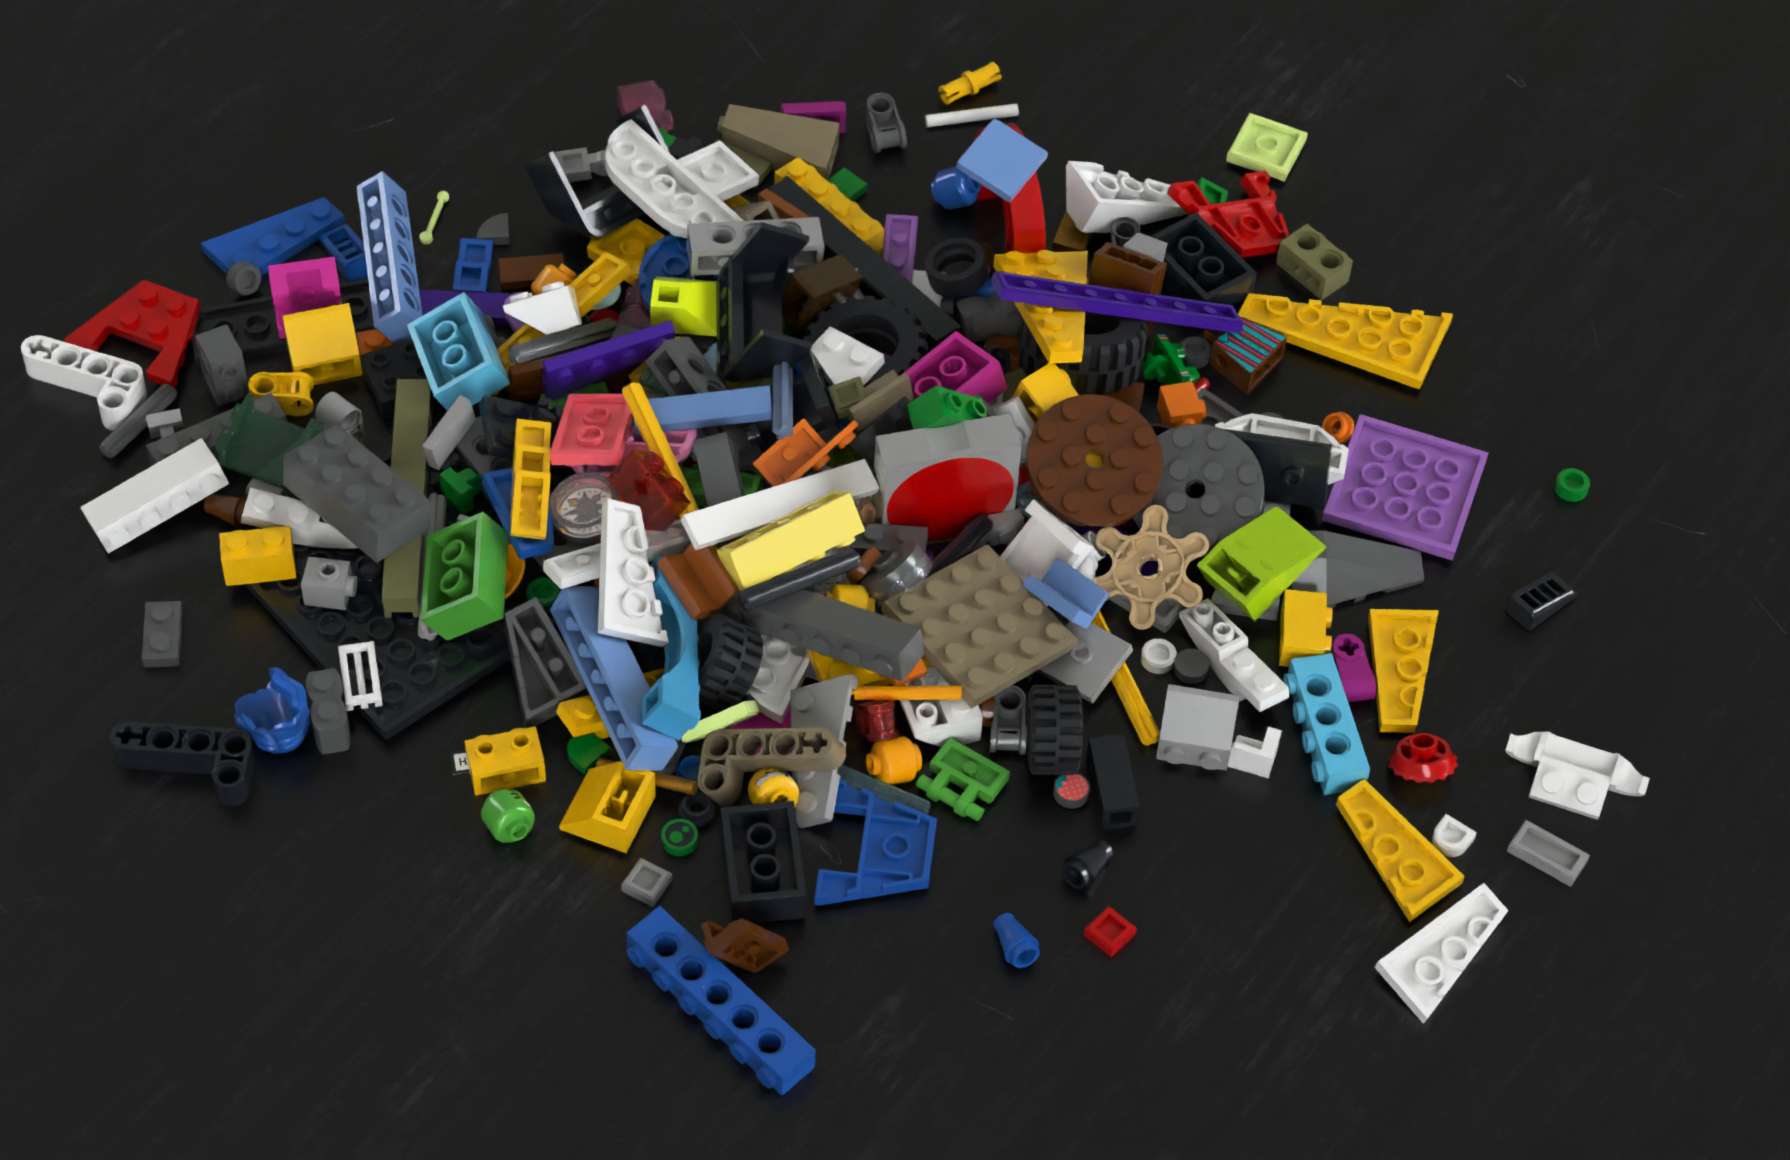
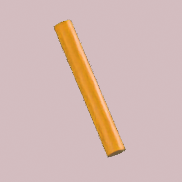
M857 686V690H854L855 700H962L963 692L962 686Z

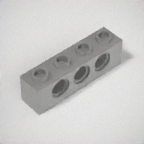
M819 217L687 224V254L691 276L719 274L723 265L760 222L809 236V242L794 258V267L797 270H802L822 262L824 241Z

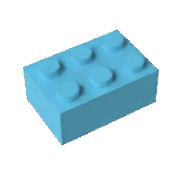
M465 292L407 325L432 393L447 411L459 396L470 399L473 406L480 402L484 395L490 396L511 384L484 315Z

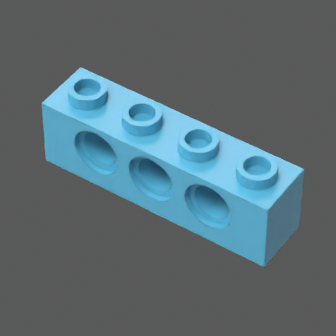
M1332 653L1291 659L1288 674H1284V683L1289 687V695H1292L1294 701L1293 715L1297 724L1301 723L1303 729L1302 742L1306 753H1311L1314 781L1320 782L1324 795L1346 792L1361 780H1368L1370 767Z

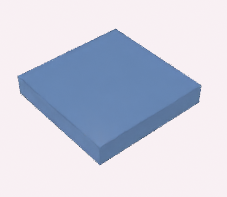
M994 118L957 161L956 168L1010 203L1047 159L1048 152Z

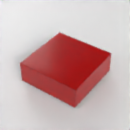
M1108 906L1084 929V936L1112 957L1136 935L1137 928Z

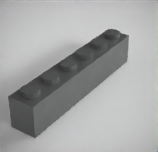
M804 589L749 611H744L742 607H739L736 594L721 610V614L758 631L762 635L785 641L791 645H796L817 652L820 655L829 656L899 681H903L924 656L921 628Z

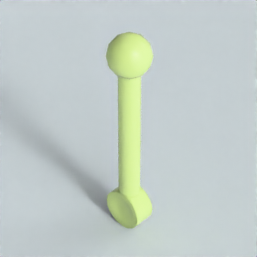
M440 191L437 194L438 202L427 229L420 233V242L424 245H429L433 241L432 231L444 203L448 202L450 197L446 191Z

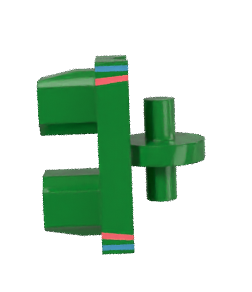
M1157 334L1154 347L1144 356L1146 362L1143 364L1141 371L1144 378L1148 380L1157 379L1161 386L1191 381L1193 384L1196 383L1200 374L1195 366L1185 367L1182 363L1186 356L1185 349L1181 343H1170L1166 334Z

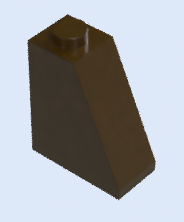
M842 254L799 270L792 274L782 296V316L799 333L807 328L811 322L814 323V318L822 310L827 312L830 305L836 302L842 304L847 298L855 295L863 277L857 267L848 262Z

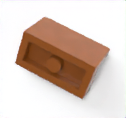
M691 543L683 553L664 555L657 563L662 574L693 620L719 614L739 592L738 586L711 546L695 551Z

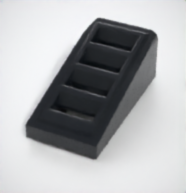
M1552 571L1511 594L1507 599L1504 610L1530 632L1577 596V592ZM1552 584V585H1553L1555 588H1557L1562 594H1559L1558 592H1556L1550 585ZM1545 590L1546 592H1548L1553 597V599H1550L1542 591ZM1534 596L1540 598L1544 602V604L1538 601ZM1529 601L1536 608L1533 609L1527 602Z

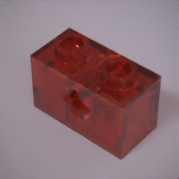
M632 450L607 477V480L625 503L640 506L645 530L664 532L691 502L683 493V485L677 479L671 477L665 470V463L659 455L652 451Z

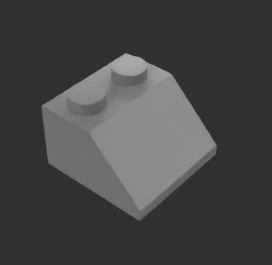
M1168 684L1156 759L1165 760L1172 764L1183 763L1201 766L1208 770H1227L1239 695Z

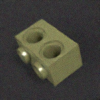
M1306 224L1280 242L1276 263L1320 300H1323L1349 282L1353 260L1344 251L1339 250L1328 241L1322 233L1317 232L1310 225Z

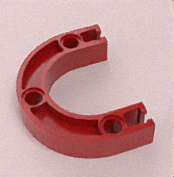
M1005 124L1017 133L1024 136L1022 131L1016 124ZM980 128L977 130L974 137V141L978 138V136L983 132L985 128ZM1035 172L1010 203L1002 198L1006 226L1005 254L1010 251H1018L1024 254L1046 250L1044 210L1037 172ZM981 185L980 191L977 194L978 201L1000 197L983 185Z

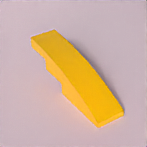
M517 419L511 488L510 536L546 539L551 475L549 473L551 451L550 422Z

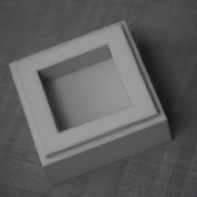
M640 858L621 884L622 892L654 907L672 881V873Z

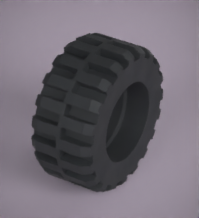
M864 296V299L858 300L855 297L847 298L845 303L839 304L836 302L830 305L827 312L822 310L814 318V323L811 322L804 332L805 337L802 339L812 342L813 345L829 327H832L876 351L891 356L864 387L893 369L899 376L929 353L925 328L921 326L920 319L914 313H910L909 309L900 303L896 306L893 300L884 297L882 300H876L874 296ZM819 368L826 386H832V384L830 385L824 377L823 370Z
M1085 312L1082 362L1055 364L1059 369H1063L1068 374L1071 385L1079 394L1109 395L1113 391L1120 392L1135 382L1141 374L1148 332L1145 320ZM1022 317L1017 358L1024 372L1029 376L1047 365L1048 361Z

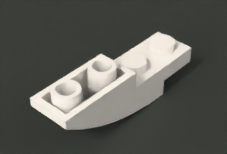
M250 488L241 523L260 528L290 526L293 544L338 549L358 548L303 501Z
M1208 598L1201 601L1195 607L1179 612V617L1197 649L1208 657L1209 666L1233 695H1239V702L1247 699L1261 712L1289 698V687L1248 648V637Z

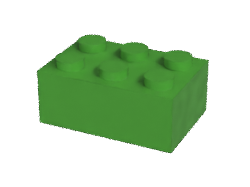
M484 512L427 535L421 621L447 641L504 618L508 535L500 525Z

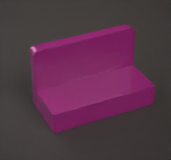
M845 102L781 104V113L840 123L839 133H846Z

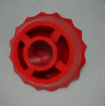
M1418 733L1405 737L1398 743L1396 749L1392 751V755L1388 758L1390 761L1389 768L1394 769L1395 775L1402 776L1405 781L1414 780L1418 784L1424 781L1433 783L1437 779L1445 780L1447 775H1453L1454 768L1458 767L1457 757L1452 753L1448 743L1444 739L1428 733Z

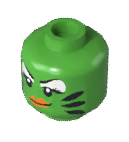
M500 789L494 791L486 798L481 809V818L496 840L502 843H512L523 839L530 832L535 822V813L520 792L514 789Z

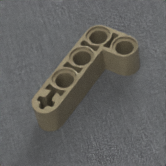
M825 728L718 729L709 733L704 739L698 773V786L702 792L718 805L728 806L735 803L740 797L744 772H758L763 768H775L783 771H831L842 765L846 757V749L834 735ZM795 745L792 752L787 754V751L790 749V747ZM761 746L759 752L754 755L755 750ZM728 747L727 751L721 755L722 751ZM723 781V784L716 789L717 785Z

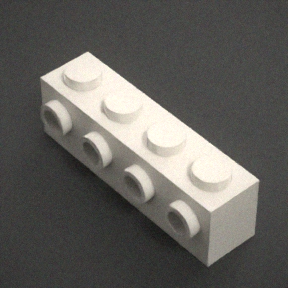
M200 438L81 506L80 509L109 554L228 485L229 482L218 461L203 439Z

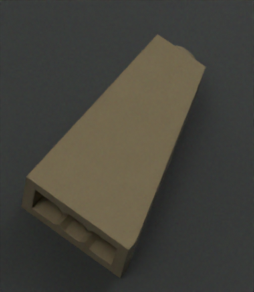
M729 104L726 115L719 118L717 134L722 135V141L771 162V169L778 170L799 157L808 165L813 166L824 179L828 180L839 146L840 123Z

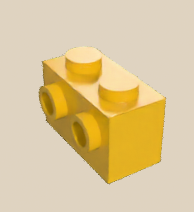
M271 526L263 529L235 530L219 533L221 563L226 586L297 578L295 551L290 526Z
M1285 589L1280 616L1279 666L1289 667L1291 659L1331 653L1332 636L1326 635V628H1331L1332 608L1326 607L1327 593Z
M536 726L515 728L505 733L490 736L480 735L474 739L465 740L467 763L475 796L500 789H511L546 781L545 761Z

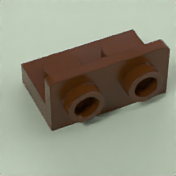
M743 918L731 922L726 928L709 920L701 924L705 935V947L712 956L719 957L736 967H741L755 974L789 951L785 938Z

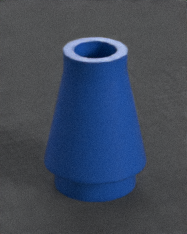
M1004 913L998 916L993 925L998 933L1006 961L1017 968L1031 965L1040 954L1038 940L1011 913Z

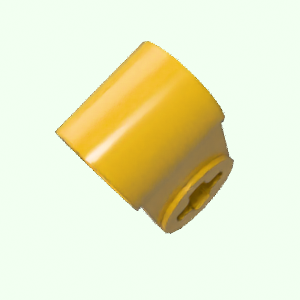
M259 372L249 379L250 401L272 393L285 415L305 416L313 410L310 391L313 389L314 380L311 375L305 372ZM297 381L300 382L299 387H296ZM297 401H301L299 407L297 406Z

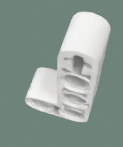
M41 335L30 336L22 342L21 352L28 375L40 381L97 397L102 423L109 430L114 431L144 403L147 397L142 368L134 362Z

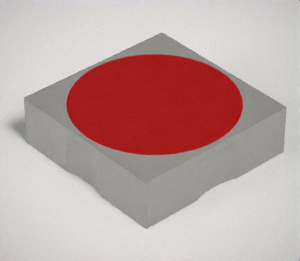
M1011 413L962 421L944 427L920 428L875 436L874 469L877 476L876 482L880 487L877 493L872 495V503L876 510L875 523L928 527L927 545L953 540L964 529L965 525L982 513L988 516L1014 510L1022 445Z

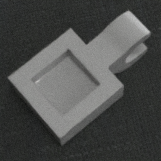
M587 147L555 152L569 182L592 179L591 172H595L600 176H608L605 168L606 150L588 154Z
M1018 508L988 515V519L993 522V528L970 551L974 552L980 549L987 542L990 546H995L1012 541L1024 527V516L1021 509Z

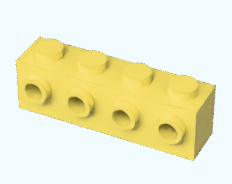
M835 490L716 551L720 561L739 590H744L775 576L796 569L795 566L805 561L806 563H811L826 556V550L834 546L840 548L855 541L854 536L864 532L865 529L850 492Z

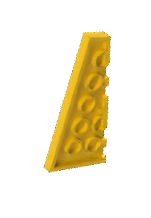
M1041 250L1037 253L1024 254L1018 251H1010L1006 254H995L993 267L996 272L1086 284L1088 251L1052 252ZM1014 302L1049 364L1082 362L1085 326L1084 311Z
M1248 293L1238 313L1239 317H1244L1287 336V343L1419 390L1453 317L1451 313H1441V317L1424 315V311L1412 310L1411 314L1393 312L1390 307L1339 302V306L1321 305V300L1309 299V304L1291 302L1288 297Z

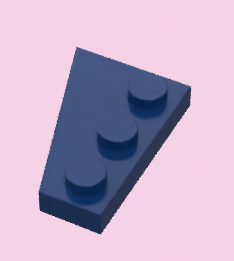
M513 467L483 473L482 484L519 559L551 553L554 537L550 501L548 503L545 540L510 536Z

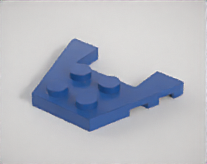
M840 778L834 813L865 816L858 872L849 873L819 869L814 905H826L928 888L937 818L896 801L893 804L874 797L875 793L862 788L860 791L846 785V780Z

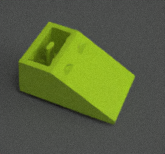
M1275 506L1222 539L1197 566L1211 586L1255 622L1325 550L1326 545L1282 509Z

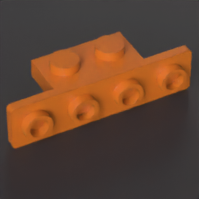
M803 418L793 427V434L790 437H784L783 440L779 439L751 465L771 488L801 479V476L810 468L817 472L831 459L827 453L836 445L843 449L856 437L853 430L859 424L853 420L826 444Z

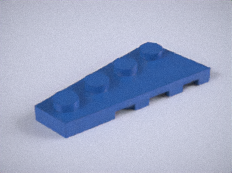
M323 197L202 242V252L226 274L233 264L239 261H246L255 265L262 276L269 271V265L283 263L318 241V236L344 225V214Z

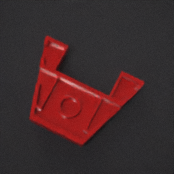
M1267 171L1244 174L1240 184L1251 198L1247 200L1210 204L1195 181L1172 183L1167 191V194L1188 214L1192 215L1197 212L1242 258L1277 253L1280 242L1289 236L1283 215L1277 212L1274 203L1277 197L1275 191L1269 189L1268 183L1271 179Z
M143 280L68 335L63 342L97 351L109 334H114L159 351V355L146 370L148 380L160 385L168 383L172 388H175L178 382L177 373L179 367H183L186 358L184 354L186 345L192 339L201 311V305L198 299Z

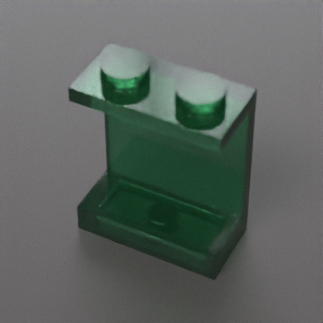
M247 393L242 404L237 403L233 408L230 416L231 425L227 432L222 431L220 433L215 449L219 451V465L291 492L283 485V455L324 432V423L311 418L305 429L254 409V395Z

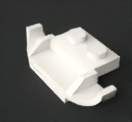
M1533 732L1519 736L1510 734L1505 750L1512 758L1538 767L1528 798L1596 820L1600 816L1607 790L1628 796H1643L1650 779L1637 772L1633 765L1618 753L1606 752L1556 736L1551 732Z

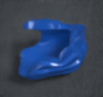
M273 667L269 668L270 682L267 684L266 689H259L256 693L246 694L234 704L236 710L234 718L236 725L248 733L259 748L273 754L293 751L304 741L310 729V710L308 708L306 690L303 685L292 679L280 668Z

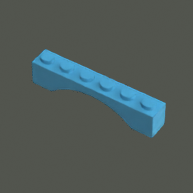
M660 553L649 566L653 567L654 593L656 600H660L663 613L660 616L662 630H666L669 642L664 646V673L642 697V724L680 740L689 729L692 730L696 727L701 716V711L699 710L700 685L698 684L700 661L698 659L697 646L699 635L697 634V619L693 620L657 566L659 560L664 556V554Z

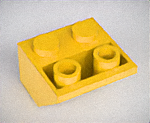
M349 303L282 316L293 372L299 371L311 375L314 385L363 376ZM297 381L296 387H299L300 382Z
M622 761L589 769L561 821L559 829L627 853L656 797L655 773L649 770H626Z

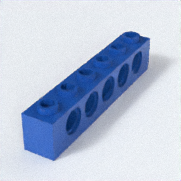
M661 906L627 932V955L630 960L638 967L644 966L652 974V978L659 988L663 991L669 990L675 995L681 1008L689 1015L695 1014L703 1022L706 1031L714 1039L720 1038L729 1046L731 1054L738 1062L742 1064L746 1062L755 1070L757 1078L765 1087L769 1089L773 1087L782 1096L815 1068V1049L716 957L712 956L699 941ZM664 952H670L673 955L664 957L660 956L659 954ZM688 976L698 977V979L692 981L684 978ZM713 1000L724 1001V1003L719 1005H715L710 1002ZM739 1024H748L751 1027L746 1029H740L736 1026ZM765 1048H773L777 1051L774 1053H765L762 1050Z

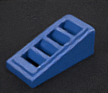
M348 224L318 236L328 255L335 257L336 267L347 282L368 278L364 243Z

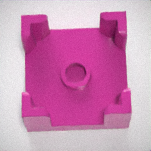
M335 257L268 266L279 339L286 338L282 316L342 304Z

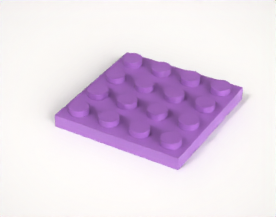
M1360 414L1348 445L1349 451L1344 479L1334 483L1323 512L1322 521L1453 561L1487 461L1488 452Z

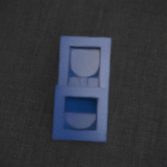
M461 238L459 257L455 265L453 291L487 292L494 250L493 240Z

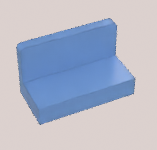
M1059 558L1055 559L1042 580L1029 574L1022 584L1025 589L1071 622L1086 629L1109 596L1107 591Z

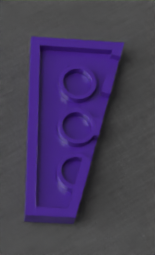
M671 320L544 360L543 394L545 398L553 399L552 401L557 400L647 360L665 340L675 339V330Z

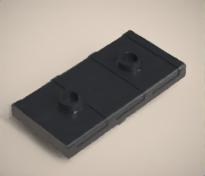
M1224 429L1241 439L1257 458L1264 479V500L1316 507L1317 509L1325 508L1332 444ZM1198 482L1190 485V490L1205 491V488Z

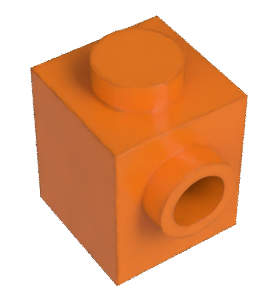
M1192 381L1160 386L1157 409L1162 424L1175 428L1183 425L1201 424L1202 419L1206 418L1204 400L1198 399Z

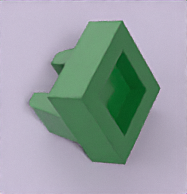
M449 467L440 473L441 493L462 515H465L474 509L473 497L481 490L480 486L475 482L480 477L471 468L456 473Z

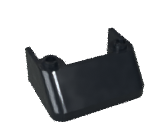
M646 104L616 119L619 126L632 119L670 153ZM553 151L524 166L549 214L587 238H600L646 214L616 185L580 203Z
M760 222L721 268L716 284L717 376L719 379L733 383L773 377L774 365H781L782 362H787L789 368L794 370L799 362L798 359L803 358L812 348V342L783 335L782 294L785 292L792 274L797 272V269L794 267V258L809 242L808 235Z

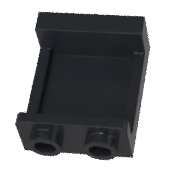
M811 354L798 359L802 372L793 376V427L804 418L818 433L838 424L839 420L822 374ZM772 420L748 422L749 426L744 427L751 446L758 445L762 453L766 452L779 440L776 438V434L772 432Z

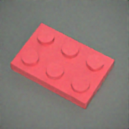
M569 394L551 447V465H565L569 467L577 465H620L633 422V416L623 394Z

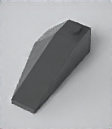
M1309 531L1326 545V548L1288 587V590L1327 593L1326 607L1335 608L1337 603L1353 599L1354 602L1364 600L1366 595L1383 591L1389 593L1424 582L1421 551L1328 531Z

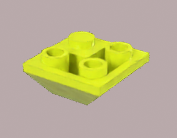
M657 276L653 280L650 327L671 320L676 334L717 337V281Z

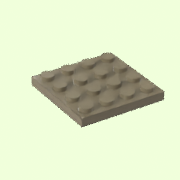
M988 544L887 599L881 608L887 617L921 628L924 657L951 686H962L963 700L971 708L1068 653L1078 642V639L1038 597L1022 586L1024 582Z

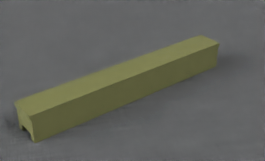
M397 379L391 468L428 498L429 465L422 445L432 432V390L428 379ZM424 533L384 558L382 602L385 618H392V612H412L413 617H419Z

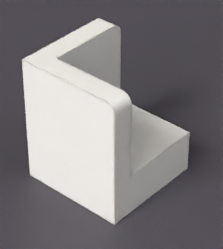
M1268 727L1263 742L1238 735L1231 747L1228 767L1269 778L1282 731Z

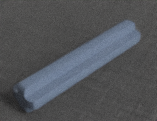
M782 362L781 365H774L772 377V432L780 440L793 434V369L789 368L787 362Z

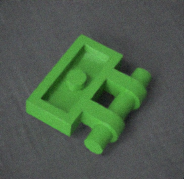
M949 737L930 761L929 770L938 775L933 780L922 774L916 783V787L927 792L926 797L933 801L941 800L953 807V812L961 817L967 815L979 821L984 813V808L975 804V800L980 798L991 804L1009 780L1010 771ZM952 782L965 791L962 795H959L947 788L948 784Z

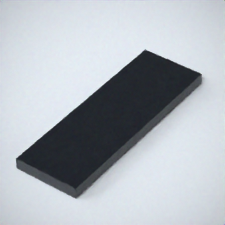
M368 279L340 283L341 303H349L355 334L356 332L376 329L373 323ZM272 296L201 308L191 339L197 368L201 367L195 336L226 324L242 351L243 359L288 351L286 338L279 339Z

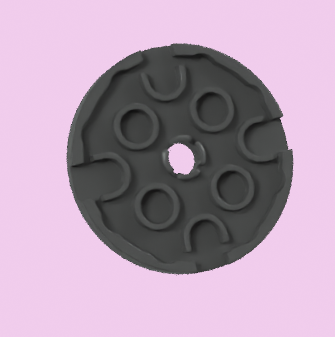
M1203 424L1183 425L1167 430L1157 436L1163 456L1161 481L1148 505L1132 519L1140 530L1143 523V513L1148 507L1152 505L1164 507L1168 513L1166 530L1171 537L1182 539L1194 532L1202 533L1209 540V550L1205 555L1199 557L1204 558L1222 539L1261 515L1265 498L1261 467L1254 453L1241 439L1218 427ZM1198 482L1205 488V493L1199 498H1190L1186 494V490L1190 485Z

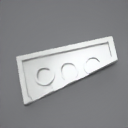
M607 499L602 503L598 633L663 647L669 641L666 630H662L660 616L663 613L660 600H656L653 582L655 581L653 567H650L646 555V550L649 549L640 506Z
M1483 883L1379 960L1375 965V969L1424 1024L1503 919L1508 909Z

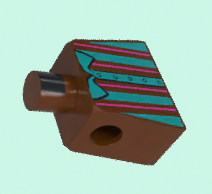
M1240 317L1244 323L1240 334L1205 329L1203 339L1213 344L1210 357L1211 365L1247 395L1283 358L1287 336L1244 317Z

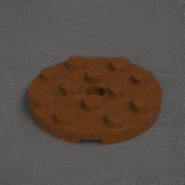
M1077 395L1056 403L1037 421L1026 446V473L1037 498L1050 512L1060 519L1081 527L1089 525L1108 528L1131 520L1151 501L1162 477V450L1151 425L1137 410L1128 404L1104 395ZM1086 454L1101 455L1103 466L1100 468L1090 467L1085 460Z

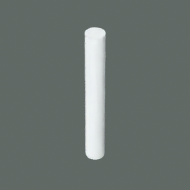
M1017 104L925 115V124L928 128L1018 116L1019 112Z

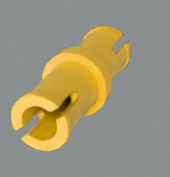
M990 62L988 65L973 72H963L960 78L939 86V92L944 91L943 94H940L942 101L948 105L968 94L971 96L977 94L979 89L1001 80V74L996 75V73L1000 72V69L996 63Z

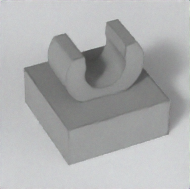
M180 408L146 415L151 439L157 437L162 439L184 429Z

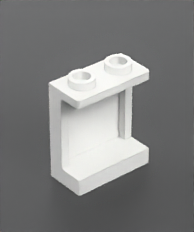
M1033 499L1025 509L1031 515V518L1001 554L1000 558L1023 582L1029 574L1042 580L1055 559L1063 560L1076 570L1094 547L1064 520L1050 512L1042 503Z

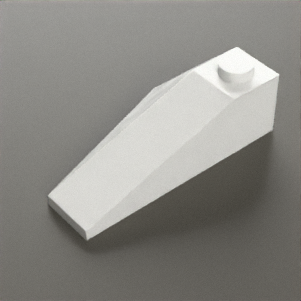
M1068 161L1066 165V209L1075 222V226L1081 232L1109 233L1111 232L1114 220L1120 217H1130L1136 220L1139 225L1188 214L1167 194L1170 187L1169 184L1148 178L1142 183L1131 178L1129 173L1119 170L1117 175L1104 172L1103 165L1093 162Z

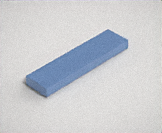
M770 385L648 399L663 432L772 420ZM634 420L636 435H641L638 426Z

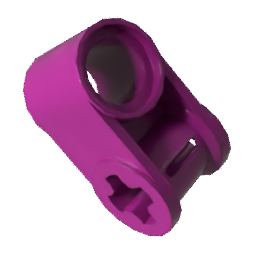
M1353 634L1339 635L1333 642L1332 656L1347 701L1355 702L1374 699L1376 696L1375 677L1369 666L1362 640Z

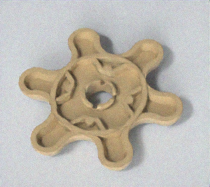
M1152 505L1144 511L1142 527L1134 535H1123L1113 527L1102 528L1096 535V544L1099 549L1108 553L1112 558L1111 569L1103 576L1096 577L1097 585L1109 593L1106 601L1117 595H1123L1130 600L1131 612L1129 619L1132 626L1140 630L1152 626L1155 621L1156 607L1164 600L1175 599L1182 606L1192 608L1197 606L1203 598L1201 587L1188 579L1186 568L1191 561L1207 553L1209 550V540L1204 534L1199 532L1191 533L1182 539L1171 537L1166 530L1168 513L1160 505ZM1147 561L1158 562V573L1151 576H1143L1141 574L1143 564Z

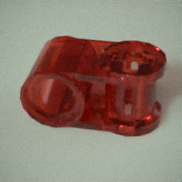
M877 700L855 704V719L859 734L864 736L869 742L898 738L899 731L896 729L894 711L895 702L893 700Z

